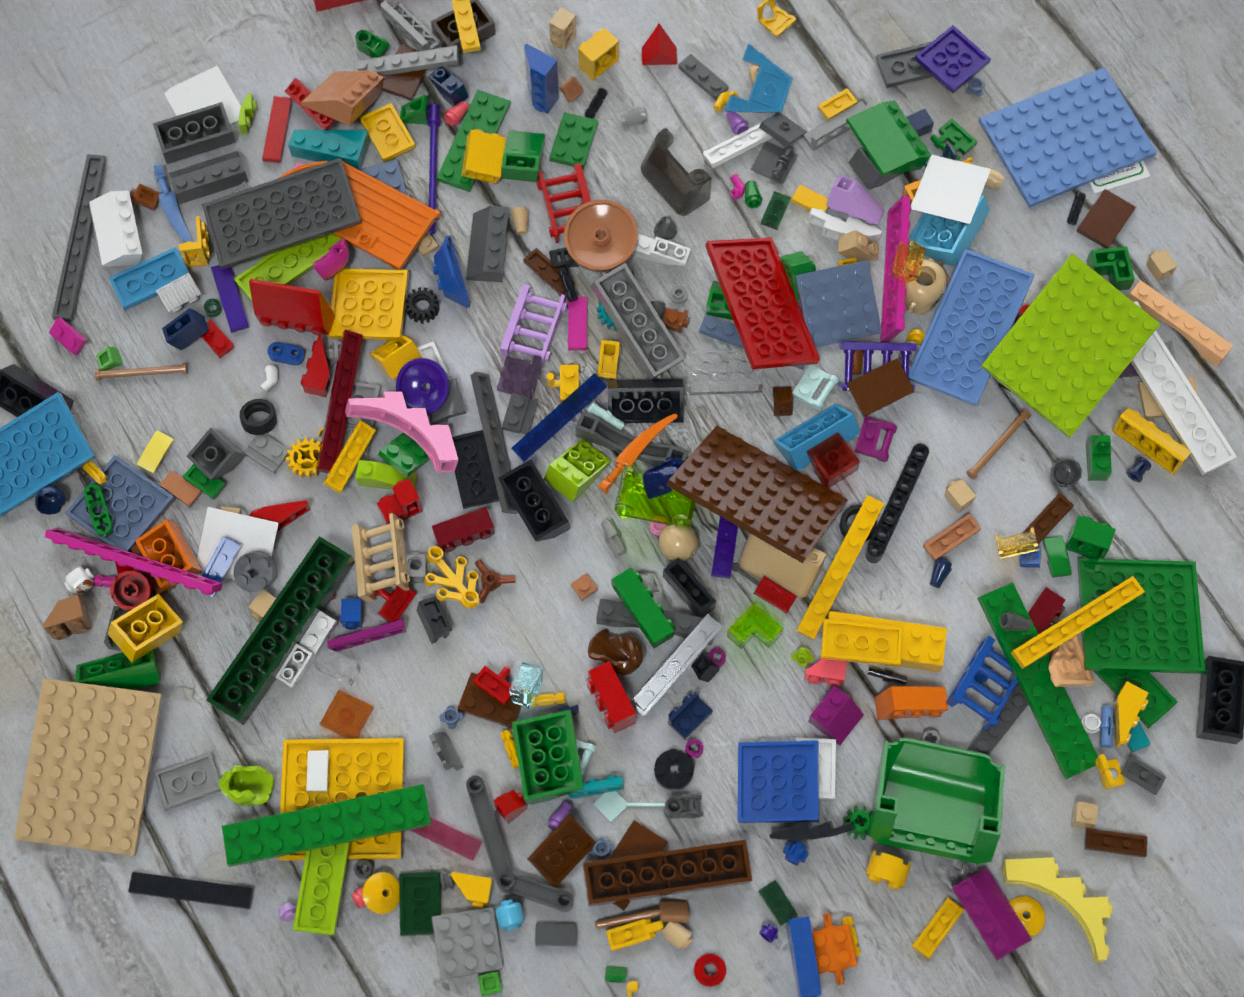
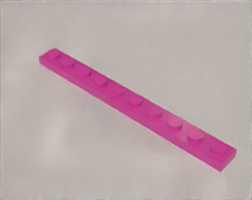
M59 528L49 529L45 532V538L51 539L52 543L66 544L70 549L83 550L87 555L101 556V559L105 561H116L120 566L134 567V570L138 572H149L152 577H163L170 583L184 584L185 588L199 589L201 593L206 595H213V593L219 592L222 589L223 583Z

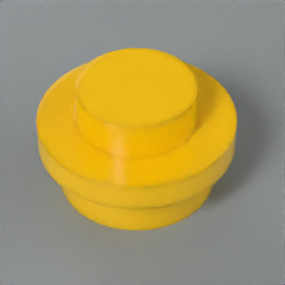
M913 329L907 335V341H913L918 345H921L925 338L924 332L919 329Z

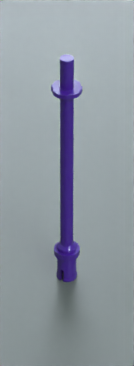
M430 104L428 106L429 117L427 119V125L430 127L429 207L436 210L437 128L441 125V120L439 119L440 106ZM436 220L429 229V234L436 233Z

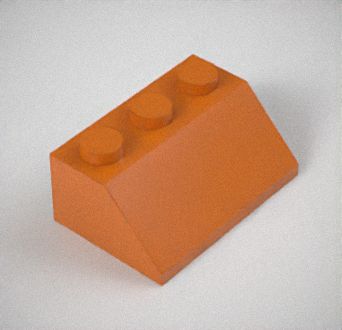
M164 520L135 540L143 557L196 575L202 572L178 525L172 521ZM154 577L161 589L177 585L168 582L166 578Z

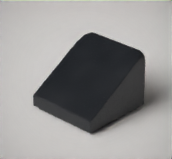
M704 652L691 665L698 679L709 682L720 670Z

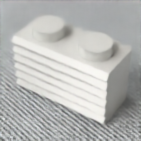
M189 273L156 290L168 312L180 310L182 304L196 301L199 299L198 295L201 294Z

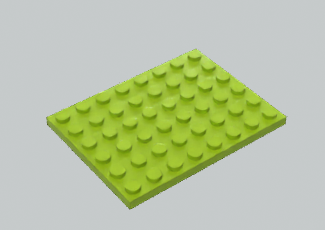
M1072 253L980 367L1065 436L1071 438L1156 331L1160 323Z

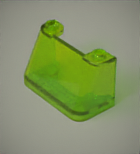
M623 467L615 502V512L619 517H629L666 525L675 524V527L679 525L684 528L690 527L696 502L668 487L667 483L642 479L641 473L638 476L633 473V467Z

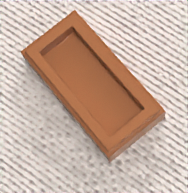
M172 470L160 483L161 488L190 508L202 494L201 490Z

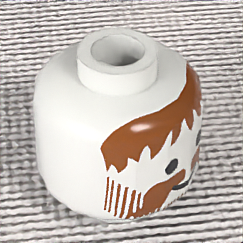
M79 566L66 575V582L64 584L73 595H83L94 586L93 578L95 575L89 568L84 569Z

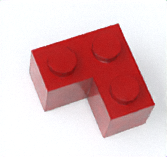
M410 479L397 482L392 487L394 494L384 496L377 502L378 509L386 524H390L389 514L391 513L404 521L423 512L420 498Z

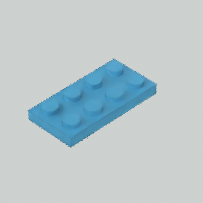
M175 247L109 277V280L124 310H127L157 296L156 290L189 273Z

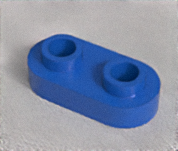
M274 342L267 349L269 358L274 362L297 366L305 360L303 349L296 345ZM292 353H298L296 356H292Z

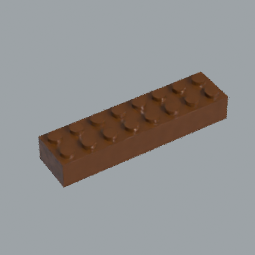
M746 840L583 863L582 866L588 907L748 884L753 881Z

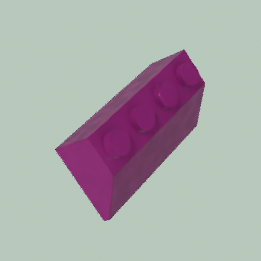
M987 868L952 887L953 892L996 961L1032 940Z

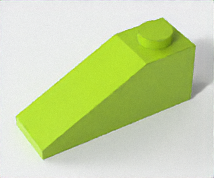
M359 460L356 480L358 486L393 490L392 487L397 482L410 479L412 485L416 488L418 474L414 472L406 478L390 465Z

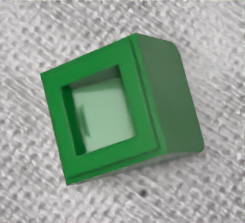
M606 966L605 981L625 983L627 968Z

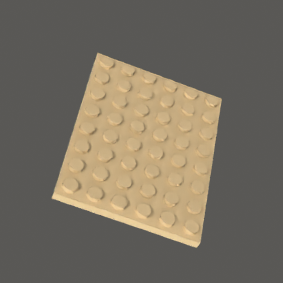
M43 678L14 839L136 856L163 694Z

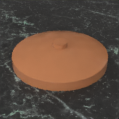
M593 200L579 206L570 215L564 230V241L567 252L579 266L593 272H608L626 263L632 257L637 247L638 230L633 216L624 206L610 200Z

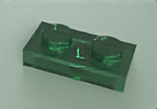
M774 191L761 220V225L778 230L791 197Z
M776 880L758 891L780 927L786 924L789 919H794L798 916Z

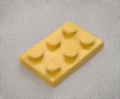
M392 103L359 117L363 128L368 130L370 140L383 162L416 148L413 139Z

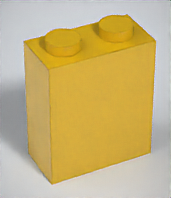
M479 129L470 130L466 139L461 176L497 184L501 178L506 138L495 133H484Z

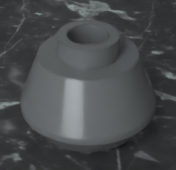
M664 216L657 222L654 227L655 237L657 236L665 240L675 237L677 226L670 216Z

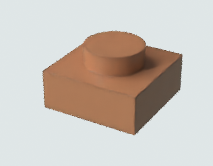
M570 77L559 87L568 102L574 101L584 92L575 77Z
M587 573L571 583L572 589L581 601L598 591L597 586Z

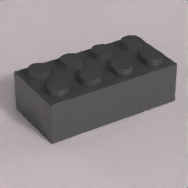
M222 102L153 123L167 164L236 143Z

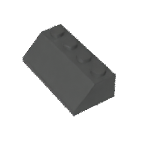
M238 151L169 173L179 205L249 182Z
M489 206L473 213L466 280L503 283L509 227V207Z

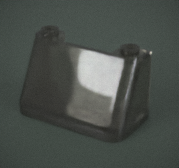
M664 128L656 135L643 159L641 173L678 215L686 216L710 200L712 178L702 169H695L690 173L684 169L668 149L673 144L674 138L672 133L667 128Z

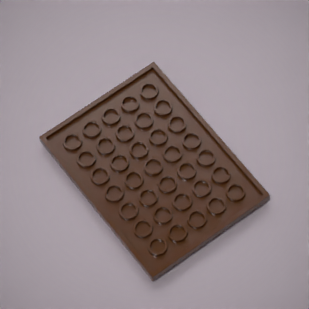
M718 426L710 432L667 483L668 487L801 563L806 560L848 502V499L844 498L841 494L835 493L823 484H819L807 475L796 471L791 466L780 462L775 457L766 454L759 448L743 441V439Z

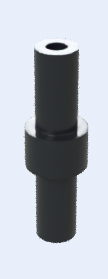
M869 667L868 675L882 678V681L890 683V681L906 685L908 677L893 674V671L885 669L883 671Z

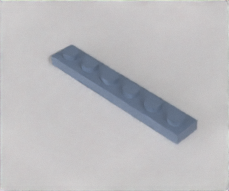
M705 314L699 329L700 334L744 349L735 324ZM805 365L793 366V367H796V368H799V369L804 370Z

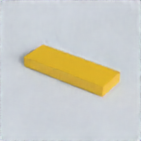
M948 897L914 942L912 948L926 959H929L964 912V909Z

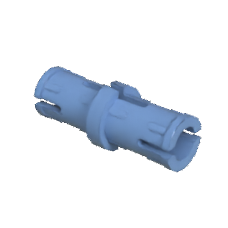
M1111 706L1101 707V724L1099 729L1101 730L1100 747L1102 748L1113 747L1115 725L1113 724L1114 707Z

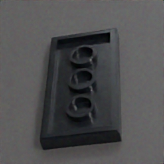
M483 430L453 436L452 439L458 456L455 476L463 509L498 502L499 497Z

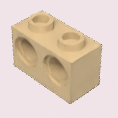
M562 7L559 8L549 22L550 42L555 47L565 50L576 36V15Z

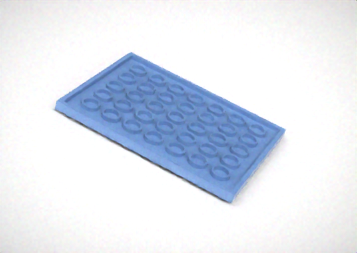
M1105 67L980 117L978 121L1029 208L1156 156L1157 153Z

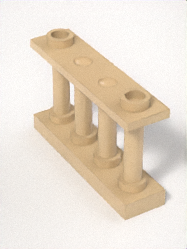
M393 513L389 514L390 524L371 530H367L359 524L352 526L358 597L367 603L375 601L374 593L379 589L397 585L405 591L409 590L408 583L410 582V577L407 573L403 536L404 523L401 518ZM391 531L392 541L369 548L371 537ZM393 549L394 559L371 566L372 555ZM395 567V577L373 583L372 575L375 572Z

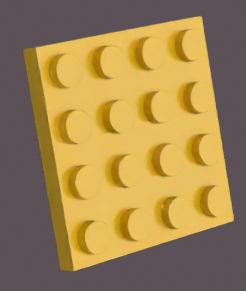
M342 269L335 274L330 306L335 314L330 334L327 335L328 339H342L343 331L346 329L362 334V339L401 340L409 279L408 270Z

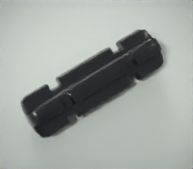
M598 89L597 95L593 97L589 108L584 113L585 117L594 118L595 113L599 110L607 96L606 89Z
M1076 193L1067 219L1068 224L1076 225L1086 197L1085 193Z
M560 268L558 274L564 291L567 294V299L569 302L576 301L578 296L571 276H569L568 268Z

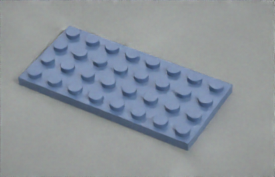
M965 249L910 368L909 380L977 407L991 376L980 366L1012 328L1035 274Z

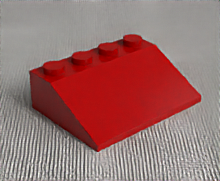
M255 279L249 280L254 315L261 325L267 327L273 325L284 330L290 328L301 333L307 331L320 336L322 334H330L335 314L319 290Z

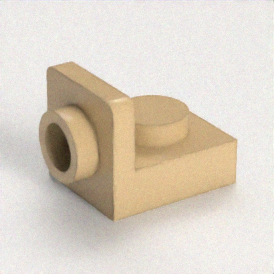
M428 232L417 247L422 257L439 249L437 243Z

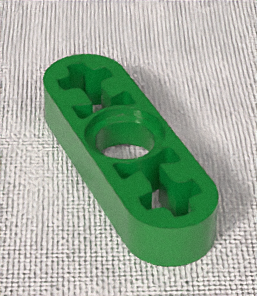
M90 484L84 489V496L94 530L100 537H108L113 533L114 527L103 491L97 484ZM93 490H95V491L97 492V493H95V495H96V499H97L98 501H95V502H94L93 497L91 496V494H92L91 491H93ZM102 506L104 508L103 513L95 515L94 509ZM99 520H103L107 526L105 531L101 530L102 525Z

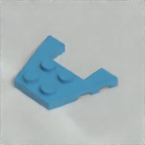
M748 44L742 60L759 66L749 99L747 101L730 95L725 111L781 113L793 78L776 64L769 61L765 55L754 49L751 44Z

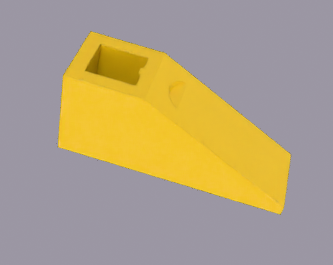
M1129 682L1122 686L1114 702L1117 748L1123 743L1125 745L1128 743L1132 735L1129 731L1131 727H1136L1140 719L1137 715L1140 710L1143 711L1149 701L1146 699L1148 692Z

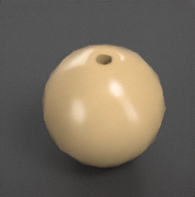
M672 523L662 530L658 544L661 553L666 559L675 561L679 558L681 562H684L695 555L699 540L691 526L684 523Z

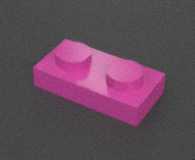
M56 318L49 331V334L73 355H79L87 341L86 338L62 318Z

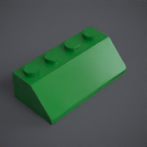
M152 650L133 663L122 652L76 665L75 682L137 690L145 686L152 687L161 682V672L156 650Z

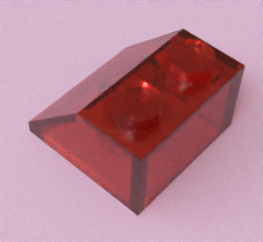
M839 433L834 434L806 452L816 476L826 488L832 487L858 471L860 461Z

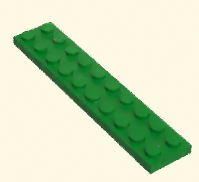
M1013 582L978 597L977 599L1065 780L1094 767L1098 755L1065 688L1055 687L1051 680L1049 671L1051 659L1049 655L1046 654L1022 669L1011 654L1013 650L1038 635L1033 622L1029 631H1006L1000 626L1002 614L1009 611L1031 620Z
M422 784L222 826L227 866L233 867L431 826L425 787Z

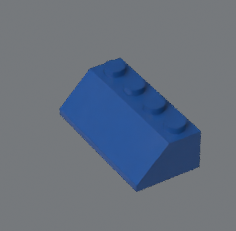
M526 43L524 46L526 77L532 106L537 111H543L548 114L559 99L557 59Z

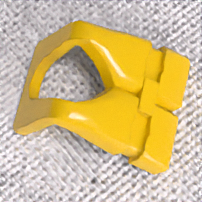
M764 0L757 6L758 21L769 32L771 31L775 37H779L796 22L794 16L788 15L787 12L775 6V0ZM767 3H769V7L774 13V18L762 17L763 8Z
M1105 754L1099 755L1096 759L1095 767L1101 775L1103 789L1106 790L1124 785L1125 779L1120 774L1121 768L1118 760L1112 759L1107 761ZM1110 768L1117 771L1118 776L1116 779H1113Z

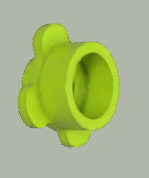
M800 647L796 650V653L791 654V659L796 661L800 667H806L809 662L814 661V656L811 655V651L808 648Z

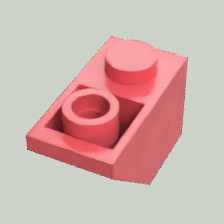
M821 659L805 671L804 680H808L812 684L828 683L827 685L831 687L843 686L847 661Z

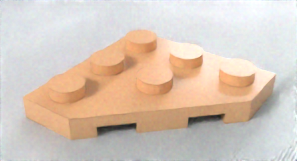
M1078 635L1053 650L1049 671L1055 687H1080L1095 684L1091 670H1084L1083 647Z

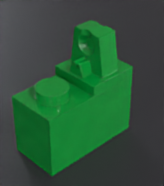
M1091 435L1086 444L1088 481H1107L1112 473L1110 435Z

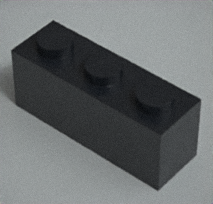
M679 558L663 569V578L697 617L703 618L707 613L715 609L716 600Z

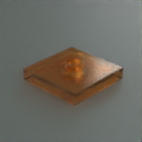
M338 689L320 722V726L346 739H358L374 706Z

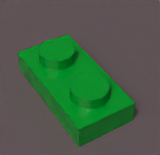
M194 464L183 476L186 481L213 500L226 486L218 478L211 481Z

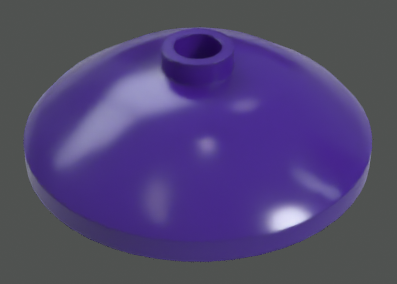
M417 358L409 361L401 368L396 380V392L403 393L407 409L425 408L426 413L431 414L439 410L446 402L449 394V379L443 367L436 361L428 358ZM427 383L430 385L429 389L426 388Z

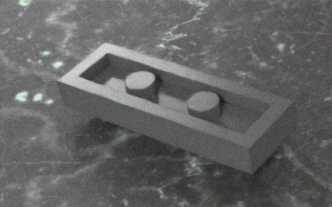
M692 54L688 55L678 64V69L713 99L717 100L721 93L728 91L729 86Z

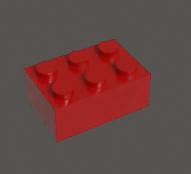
M610 661L589 670L588 678L586 679L588 684L586 685L590 694H595V703L599 712H604V722L607 728H612L615 734L636 724V712Z

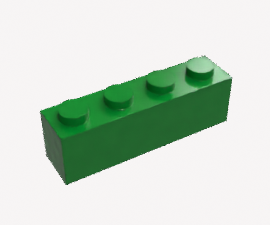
M630 567L612 578L611 586L653 649L674 637L675 626L670 619L667 620L663 615L664 610L662 606L654 602L652 599L654 597L653 593L648 587H644L642 584L643 579L638 571L634 572Z

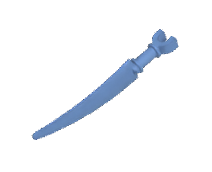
M154 165L156 181L159 182L161 194L158 197L168 220L185 242H194L182 219L175 192H170L171 190L167 186L162 165Z

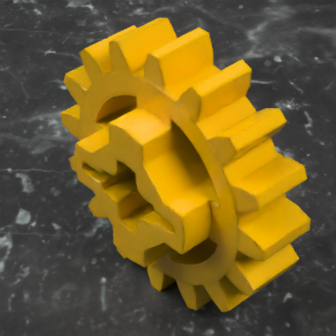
M304 437L303 442L297 440L296 446L294 444L290 445L292 451L287 450L289 457H286V461L289 463V470L293 469L294 475L299 473L300 478L307 475V478L310 479L311 474H314L315 477L318 476L316 470L318 461L316 457L320 452L321 442L315 443L314 438L307 441V438ZM297 455L298 459L296 460L297 463L295 464V456Z

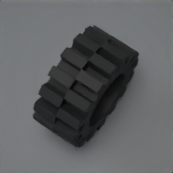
M419 287L417 292L413 289L412 294H407L408 298L405 299L407 315H409L411 320L414 319L416 323L420 320V324H424L423 320L429 323L430 318L432 320L435 319V315H438L439 302L437 295L433 294L431 289L428 291L424 287V290H421V287ZM425 300L429 303V307L426 310L420 311L415 308L416 303Z

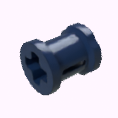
M1137 457L1132 469H1128L1126 473L1133 481L1141 482L1144 473L1150 470L1152 466L1145 458Z

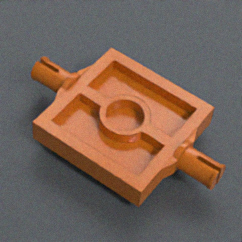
M828 913L827 915H822L825 927L818 931H813L812 936L818 974L834 973L836 986L845 984L842 972L848 968L857 967L858 962L850 925H833L831 913Z

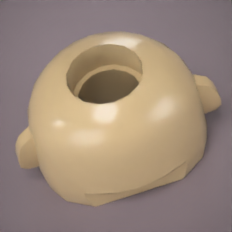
M932 258L919 259L906 269L905 288L907 293L904 304H906L908 312L918 315L928 313L936 306L942 294L946 291L945 271ZM918 282L925 283V284H927L928 286L920 285V284H918Z

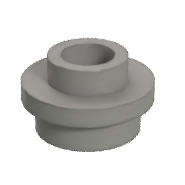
M674 286L669 292L671 301L676 304L685 302L688 296L687 290L682 286ZM680 292L681 295L677 296L675 293Z

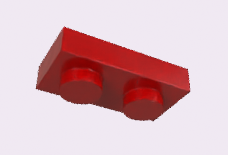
M210 319L206 322L209 331L203 334L201 338L220 359L235 347Z

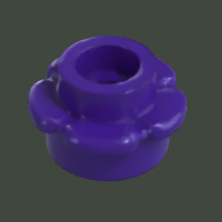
M771 924L767 926L762 925L759 934L769 943L778 939V931Z

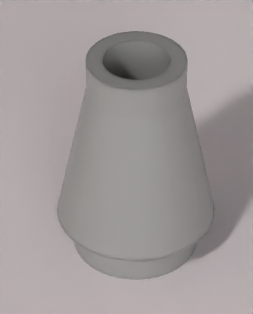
M637 107L620 115L623 126L644 124V122L648 121L644 107Z

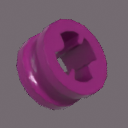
M720 648L712 649L708 656L713 659L714 654H717V656L720 654V662L716 660L714 663L718 667L723 666L726 661L725 652Z
M697 739L689 740L685 747L686 754L692 759L699 758L703 753L702 742ZM695 744V747L700 748V750L698 749L697 753L695 754L693 751H689V748L691 749V745Z

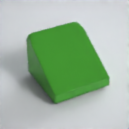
M108 346L96 355L101 371H106L123 364L117 348Z

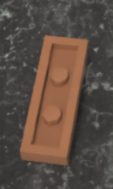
M968 514L925 543L923 548L935 562L938 558L943 557L978 533L981 527Z

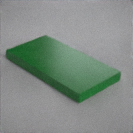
M1093 671L1116 696H1118L1126 682L1148 692L1146 699L1149 701L1143 711L1140 710L1137 715L1140 717L1139 720L1148 729L1178 703L1149 672Z

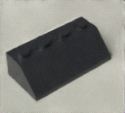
M15 364L0 369V407L16 417L24 414L57 392L61 393ZM61 393L71 410L74 400Z
M683 379L608 380V410L614 417L624 423H657L673 414H677V418L671 423L684 422Z
M531 459L498 477L535 542L555 538L571 529L568 519Z

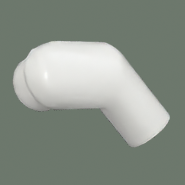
M273 365L265 367L267 380L260 385V388L265 393L278 382V370Z

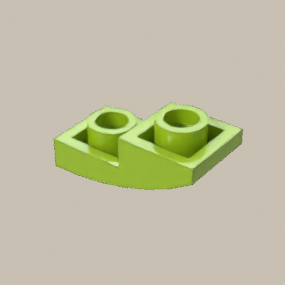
M252 93L247 94L240 108L238 126L241 135L248 134V127H251L250 118H255V111H258L257 100H253Z

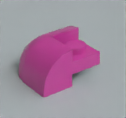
M344 238L329 247L327 254L313 262V268L323 280H328L347 265L349 246Z

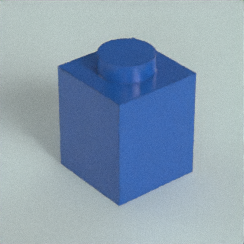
M341 599L340 622L342 627L349 630L362 627L363 603L361 599Z

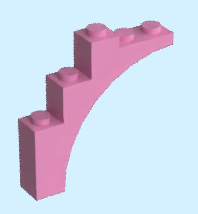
M384 392L382 398L348 399L345 409L346 417L376 420L402 431L422 447L432 461L436 473L455 472L458 456L449 426L430 425L425 408L407 409L402 392Z

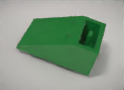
M509 130L501 167L502 179L536 182L539 179L538 172H540L545 134Z

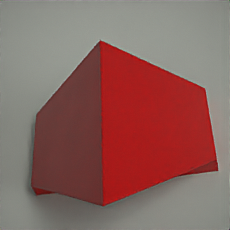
M658 24L641 49L642 65H677V47L662 26Z

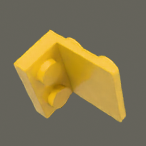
M196 216L197 242L188 241L184 244H179V251L187 268L208 265V258H211L210 247L207 246V242H210L209 232L206 231V224L201 221L200 216Z

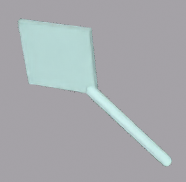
M616 791L604 793L593 805L612 822L627 807H664L665 803H627Z

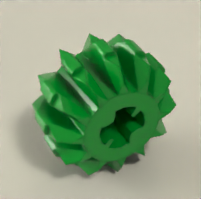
M856 805L854 806V812L848 809L846 812L848 816L843 817V821L847 823L854 821L856 830L846 833L848 836L854 833V840H857L858 835H860L862 840L866 839V835L869 836L872 810L866 813V806H863L861 811H859ZM857 819H859L860 822H864L862 827H860L859 824H856Z

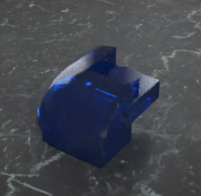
M668 457L662 465L644 471L643 484L648 499L672 492V489L667 486L668 480L685 461L676 457Z

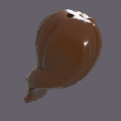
M604 629L592 638L588 647L589 658L605 663L610 661L614 671L622 675L632 674L640 667L643 661L644 653L638 639L632 635H613L608 632V629Z

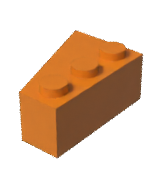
M890 687L874 697L877 721L925 716L938 718L942 716V713L948 711L945 687Z

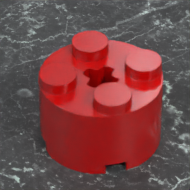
M138 571L120 573L113 579L110 586V595L113 601L125 610H132L149 600L153 593L150 579ZM134 585L133 588L136 589V593H132L131 596L127 588Z

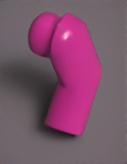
M734 174L730 177L734 185L733 191L730 194L733 199H740L745 191V185L738 174Z

